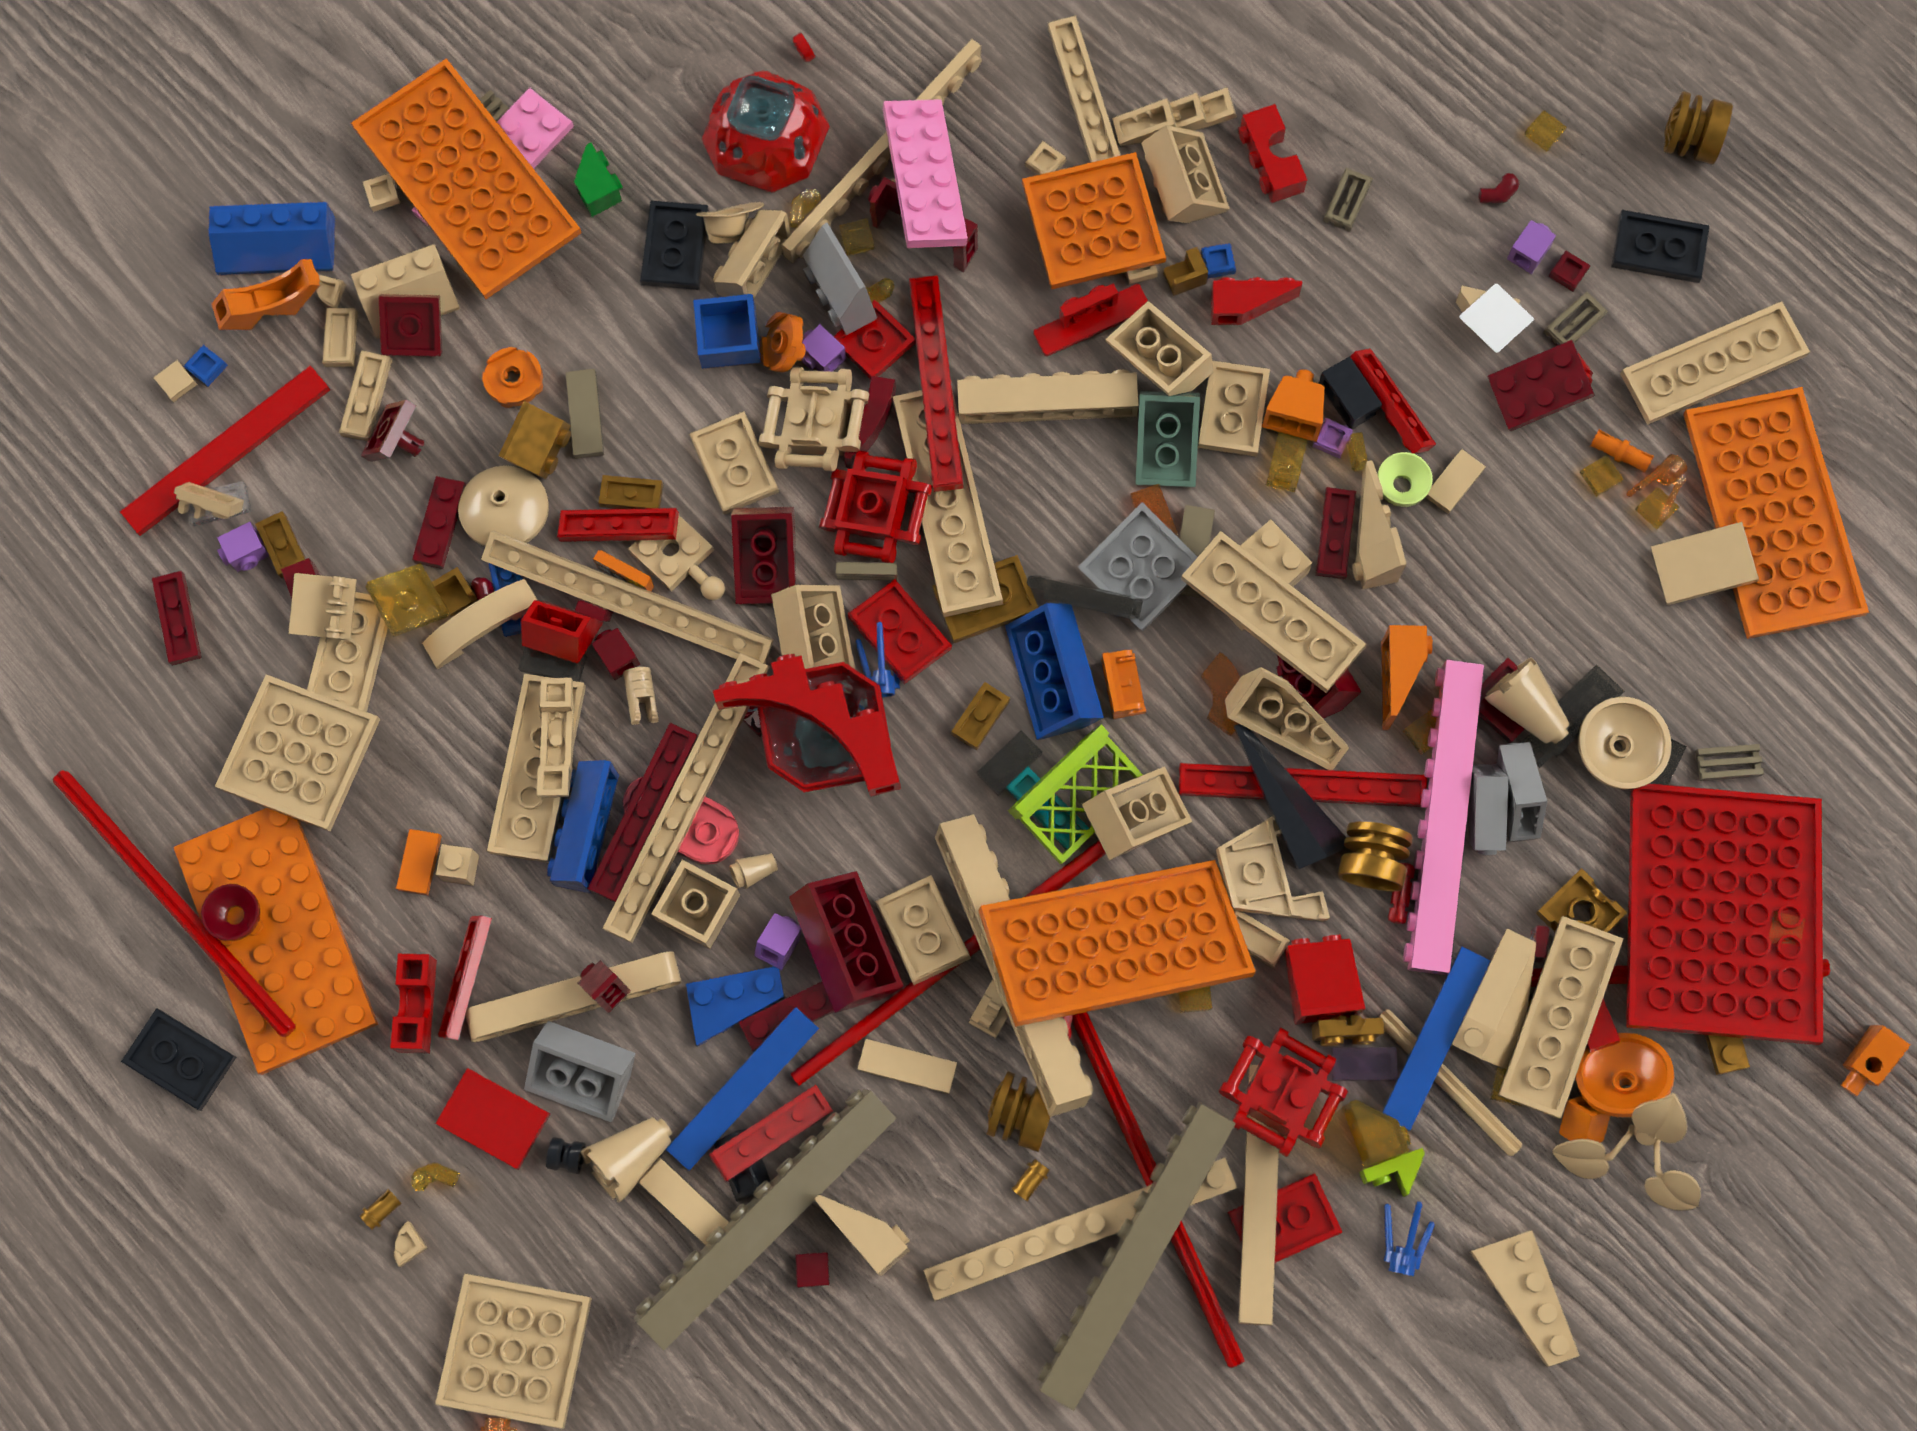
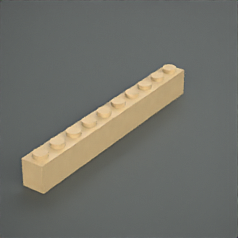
M974 814L940 823L935 835L936 842L1049 1116L1052 1117L1086 1106L1092 1095L1093 1087L1087 1074L1084 1075L1080 1067V1055L1077 1048L1071 1045L1067 1036L1068 1027L1065 1019L1060 1017L1017 1027L1014 1025L979 914V909L982 905L1010 900L1007 881L1005 878L1000 877L997 870L998 861L995 853L989 851L983 825L978 824Z

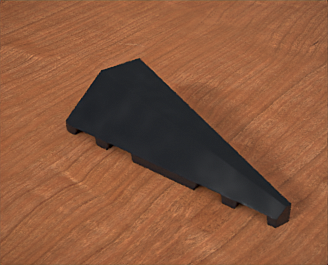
M1241 724L1233 726L1296 869L1306 867L1346 848L1344 841L1347 837L1254 733Z

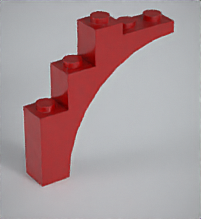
M786 654L778 657L776 662L771 663L774 675L768 676L766 673L757 674L750 677V681L739 684L736 681H730L719 685V689L713 690L718 710L740 706L770 707L794 713L821 727L832 735L850 754L863 775L870 797L901 789L881 710L877 712L874 709L862 710L856 713V717L850 718L841 683L835 684L833 681L824 682L817 685V689L810 690L802 655L795 657V654Z

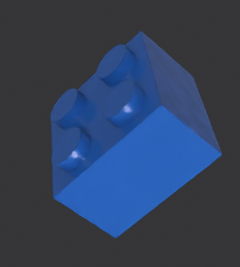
M753 294L693 300L698 357L702 369L761 363Z

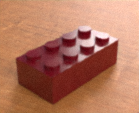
M857 871L807 883L789 896L835 1013L882 1000L903 987Z

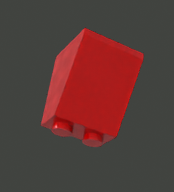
M1329 935L1322 937L1323 942L1310 943V938L1292 940V945H1287L1284 953L1295 1025L1315 1023L1318 1020H1331L1332 1017L1346 1016L1347 1019L1351 1015L1359 1016L1365 1010L1350 938L1342 939L1341 935Z

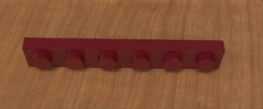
M669 723L588 887L589 891L616 902L698 738L697 734Z

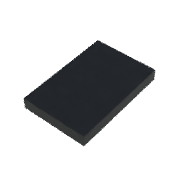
M650 200L640 278L642 286L700 289L706 228L703 217L696 216V214L709 212L708 205Z
M1622 210L1619 215L1611 267L1699 283L1702 279L1710 225Z
M156 1008L121 1062L195 1109L202 1111L237 1057Z

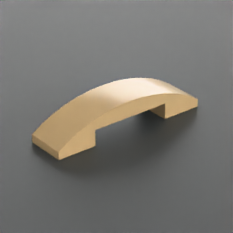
M525 579L519 580L468 606L436 629L422 644L436 668L440 669L464 653L462 649L511 618L516 621L524 616L532 602L538 599Z
M541 678L540 766L537 769L536 796L569 797L574 741L572 678Z

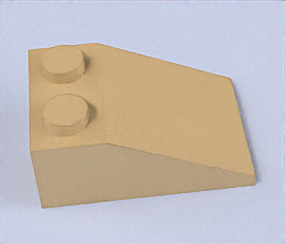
M1165 767L1105 790L1082 804L1109 860L1128 853L1192 822Z
M821 1195L814 1199L880 1276L886 1273L910 1251L906 1246L910 1240L897 1224L891 1228L884 1221Z

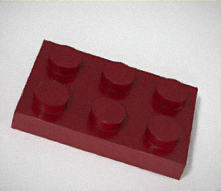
M1569 340L1487 376L1510 432L1595 396L1573 340Z

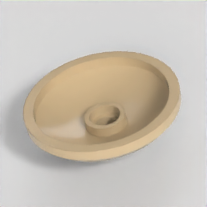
M496 466L474 476L463 489L458 505L459 519L463 529L473 541L484 547L491 531H496L528 543L541 531L549 512V501L542 483L529 471L515 466ZM498 496H505L503 501H495Z
M1615 697L1601 702L1585 716L1579 729L1578 749L1585 767L1598 781L1616 789H1636L1651 783L1664 771L1671 755V736L1666 722L1652 706L1631 697ZM1615 742H1619L1622 745L1621 752L1615 750Z

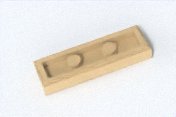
M361 351L339 431L341 436L364 441L369 440L373 433L392 363L390 356Z
M865 1039L858 1071L950 1094L957 1062Z

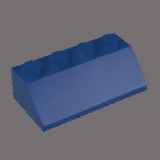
M327 202L210 206L209 239L217 275L284 273L294 267L301 259H312L315 271H334L335 216Z
M1046 603L1005 626L1037 740L1080 730L1104 718L1072 604Z
M579 761L577 770H572L570 799H565L562 808V817H565L563 828H559L555 836L554 844L558 849L555 859H550L547 876L550 877V882L555 887L591 894L588 887L597 870L619 774L611 761Z

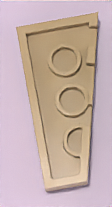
M1532 1230L1470 1251L1547 1367L1580 1356Z

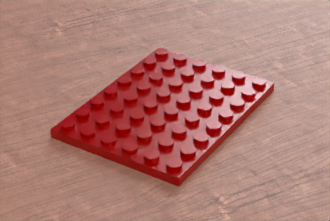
M1647 784L1640 788L1631 789L1626 1028L1821 1045L1823 1043L1822 799L1660 784Z

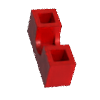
M1276 104L1242 115L1241 126L1238 127L1242 144L1247 143L1250 151L1248 154L1250 164L1253 169H1258L1260 174L1259 183L1264 195L1268 194L1271 203L1303 193L1308 180L1297 154L1281 158L1275 156L1269 149L1271 146L1283 142L1286 131Z
M398 953L395 985L399 988L400 1004L397 1017L393 1016L390 1048L398 1053L430 1054L437 960L430 954Z

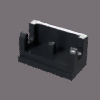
M1350 356L1322 372L1318 383L1324 386L1325 394L1348 428L1355 429L1360 424L1376 415L1375 411L1382 407L1383 404Z

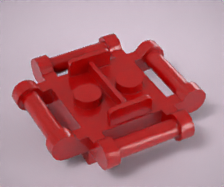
M858 451L852 469L848 468L847 471L836 469L832 471L830 477L833 480L824 518H820L819 528L830 532L837 531L834 543L835 555L846 556L847 554L878 558L884 563H894L897 554V541L911 545L920 544L921 535L919 531L927 497L931 496L933 486L923 482L912 481V477L917 470L916 459L905 458L904 460L871 456L869 452ZM871 467L900 472V476L865 470ZM913 492L916 495L908 529L903 531L900 528L908 494ZM850 534L884 540L883 547L849 542Z
M1280 1027L1269 1047L1265 1046L1255 1037L1247 1036L1242 1044L1244 1049L1228 1081L1222 1083L1219 1093L1238 1104L1237 1111L1232 1119L1236 1123L1235 1129L1239 1130L1242 1128L1279 1149V1154L1288 1157L1297 1138L1315 1148H1321L1325 1140L1323 1135L1340 1101L1343 1102L1348 1091L1343 1086L1326 1080L1337 1058L1330 1054L1326 1056L1289 1036V1031ZM1283 1046L1320 1067L1317 1074L1313 1073L1311 1067L1295 1058L1279 1054L1280 1048ZM1256 1055L1261 1058V1061L1243 1093L1238 1087ZM1322 1092L1328 1095V1098L1312 1130H1309L1303 1125L1319 1093ZM1247 1114L1255 1118L1256 1120L1264 1123L1265 1125L1271 1127L1272 1129L1280 1132L1281 1134L1285 1135V1138L1271 1131L1270 1129L1264 1127L1263 1125L1255 1122L1254 1120L1248 1118Z

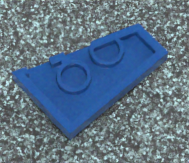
M774 966L687 983L686 988L696 1046L698 1047L706 1043L707 1040L731 1029L740 1021L784 999L780 969Z

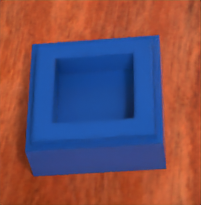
M1230 243L1201 248V256L1208 270L1207 279L1235 274L1236 267Z
M203 345L184 365V368L209 387L228 365Z

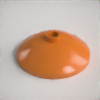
M1618 1033L1621 1039L1618 1044L1589 1053L1588 1048L1585 1049L1576 1074V1084L1583 1099L1597 1111L1609 1116L1629 1118L1632 1117L1634 1109L1640 1104L1670 1095L1674 1085V1068L1666 1050L1654 1040L1635 1033ZM1623 1085L1631 1086L1629 1088H1622Z

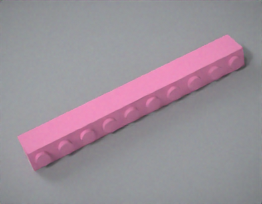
M1446 660L1442 668H1437L1435 686L1440 687L1439 697L1433 700L1431 716L1436 717L1435 729H1430L1428 737V747H1433L1432 759L1427 758L1424 773L1425 777H1429L1428 789H1423L1421 807L1426 808L1425 820L1420 819L1417 834L1418 838L1422 839L1421 851H1416L1414 859V869H1419L1418 881L1412 882L1410 895L1411 900H1415L1414 912H1409L1407 920V931H1412L1411 942L1405 944L1403 961L1408 962L1407 970L1438 975L1450 973L1484 665Z

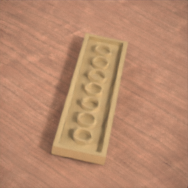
M922 390L893 396L906 458L916 459L917 470L912 477V481L923 482L933 486ZM954 395L953 403L964 488L934 492L932 489L931 496L927 497L922 518V527L943 617L1003 604Z

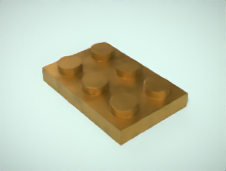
M1018 555L994 563L1003 599L1002 605L944 617L953 643L1009 624L1038 608ZM933 585L932 589L942 612L937 587Z

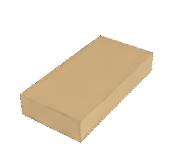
M326 308L322 362L325 367H354L358 315L356 308Z
M1461 449L1431 486L1425 498L1449 514L1485 470L1486 466Z
M1234 911L1249 954L1274 968L1290 940L1242 911Z

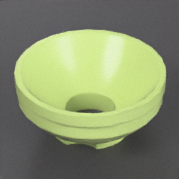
M1408 452L1396 453L1386 458L1382 462L1377 474L1383 489V498L1389 503L1400 507H1409L1421 502L1428 495L1433 482L1432 472L1428 464L1421 457ZM1401 477L1406 478L1410 482V490L1407 492L1397 491L1393 485L1394 480Z

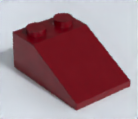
M794 507L734 508L731 514L735 603H773L771 594L796 585Z

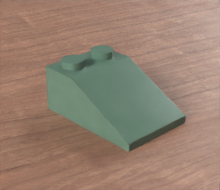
M1140 391L1136 485L1196 487L1200 393H1182L1168 396L1165 392Z

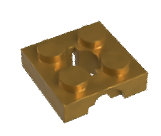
M1581 868L1535 914L1556 933L1562 916L1569 919L1575 917L1573 913L1575 904L1586 905L1590 903L1592 905L1589 908L1590 920L1586 922L1578 920V922L1608 933L1627 912L1616 901L1610 900L1603 895L1595 886L1594 879Z
M1351 1015L1347 1018V1022L1346 1016L1332 1017L1331 1020H1318L1311 1025L1312 1041H1320L1321 1046H1339L1344 1043V1040H1352V1045H1369L1372 1042H1376V1038L1384 1034L1383 1018L1362 1019L1361 1016Z

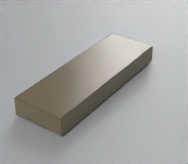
M586 369L566 372L573 456L575 459L603 456L604 445L596 370Z
M1185 505L1179 539L1198 557L1209 545L1215 510ZM1190 586L1180 594L1200 598V594Z

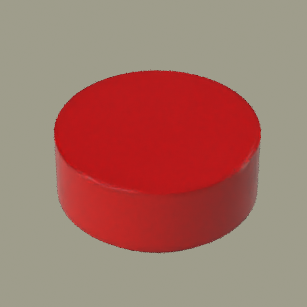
M801 32L792 37V42L804 62L808 63L816 58Z

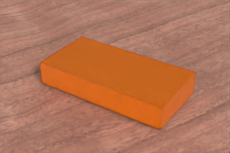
M409 829L396 886L398 891L429 895L442 837L440 834Z

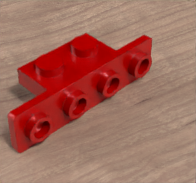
M1114 283L1108 286L1099 285L1081 298L1072 297L1066 300L1060 307L1059 319L1035 329L1033 335L1044 356L1048 357L1125 322L1148 302V299L1139 284L1119 292Z

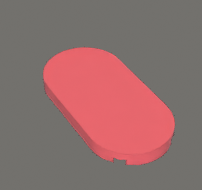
M643 777L634 780L627 788L623 798L624 813ZM705 796L677 853L700 864H715L726 859L734 851L739 839L738 824L732 813L723 805Z

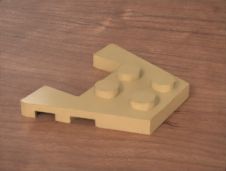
M1273 816L1216 849L1223 882L1234 911L1321 922L1330 919L1323 891L1296 897L1291 896L1276 838L1282 835Z

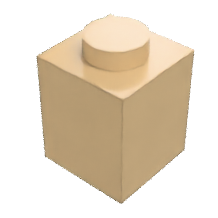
M442 844L436 875L443 882L474 886L479 855L472 848Z

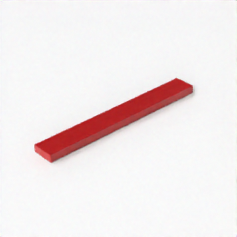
M938 275L910 278L909 284L934 492L963 489Z
M310 365L123 508L120 513L136 533L142 536L178 508L179 499H176L175 487L187 482L203 487L207 486L328 393L330 388Z
M1180 763L1178 794L1181 796L1265 800L1251 766ZM1285 768L1314 802L1421 807L1423 789H1427V777L1420 774Z

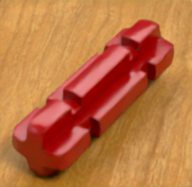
M1401 863L1407 868L1404 888L1400 891H1392L1390 904H1393V908H1389L1388 920L1395 924H1405L1408 911H1405V908L1409 907L1412 887L1410 879H1414L1415 873L1414 866L1409 863Z

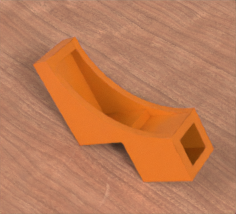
M301 259L294 267L271 280L247 287L223 289L211 304L219 330H252L263 315H296L320 286L319 275L315 271L312 259Z

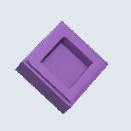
M1325 418L1318 440L1314 442L1313 447L1340 459L1353 429Z

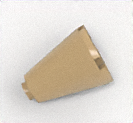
M1530 657L1519 664L1517 670L1511 674L1508 673L1497 682L1484 698L1488 703L1545 744L1551 741L1557 744L1568 735L1569 732L1566 728L1570 723L1537 662Z
M652 1117L586 1147L581 1151V1156L586 1165L592 1161L594 1164L592 1167L594 1170L592 1172L593 1176L613 1199L616 1198L617 1202L620 1203L670 1145L671 1140L669 1136L672 1134V1131L663 1119L657 1121Z

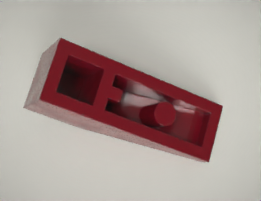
M599 961L596 965L594 963L589 964L580 974L582 979L578 984L608 1013L631 991L602 961Z

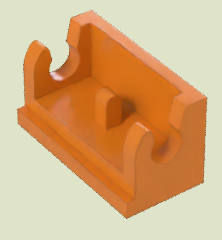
M1132 650L1102 653L1101 663L1112 718L1117 719L1145 714L1146 708L1135 654L1132 653Z

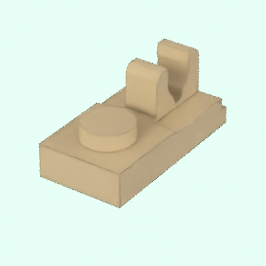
M191 482L175 487L174 491L177 494L176 499H179L178 512L181 514L188 512L189 505L193 504L195 508L194 518L196 519L203 517L206 510L211 511V515L217 518L227 519L241 512L244 500Z
M992 980L970 1018L969 1024L996 1039L1009 1016L995 982Z

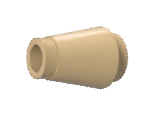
M772 853L737 859L734 864L729 865L731 876L738 889L741 887L747 889L778 870Z

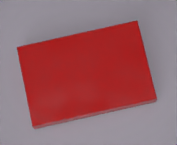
M896 579L848 613V619L876 652L877 622H882L885 662L904 685L952 649L951 643Z
M467 1068L435 1124L519 1170L547 1122L550 1113Z
M1316 1173L1277 1190L1275 1263L1343 1233ZM1243 1205L1227 1212L1241 1244Z

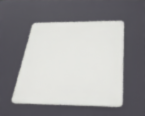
M1497 283L1459 316L1496 353L1534 320Z

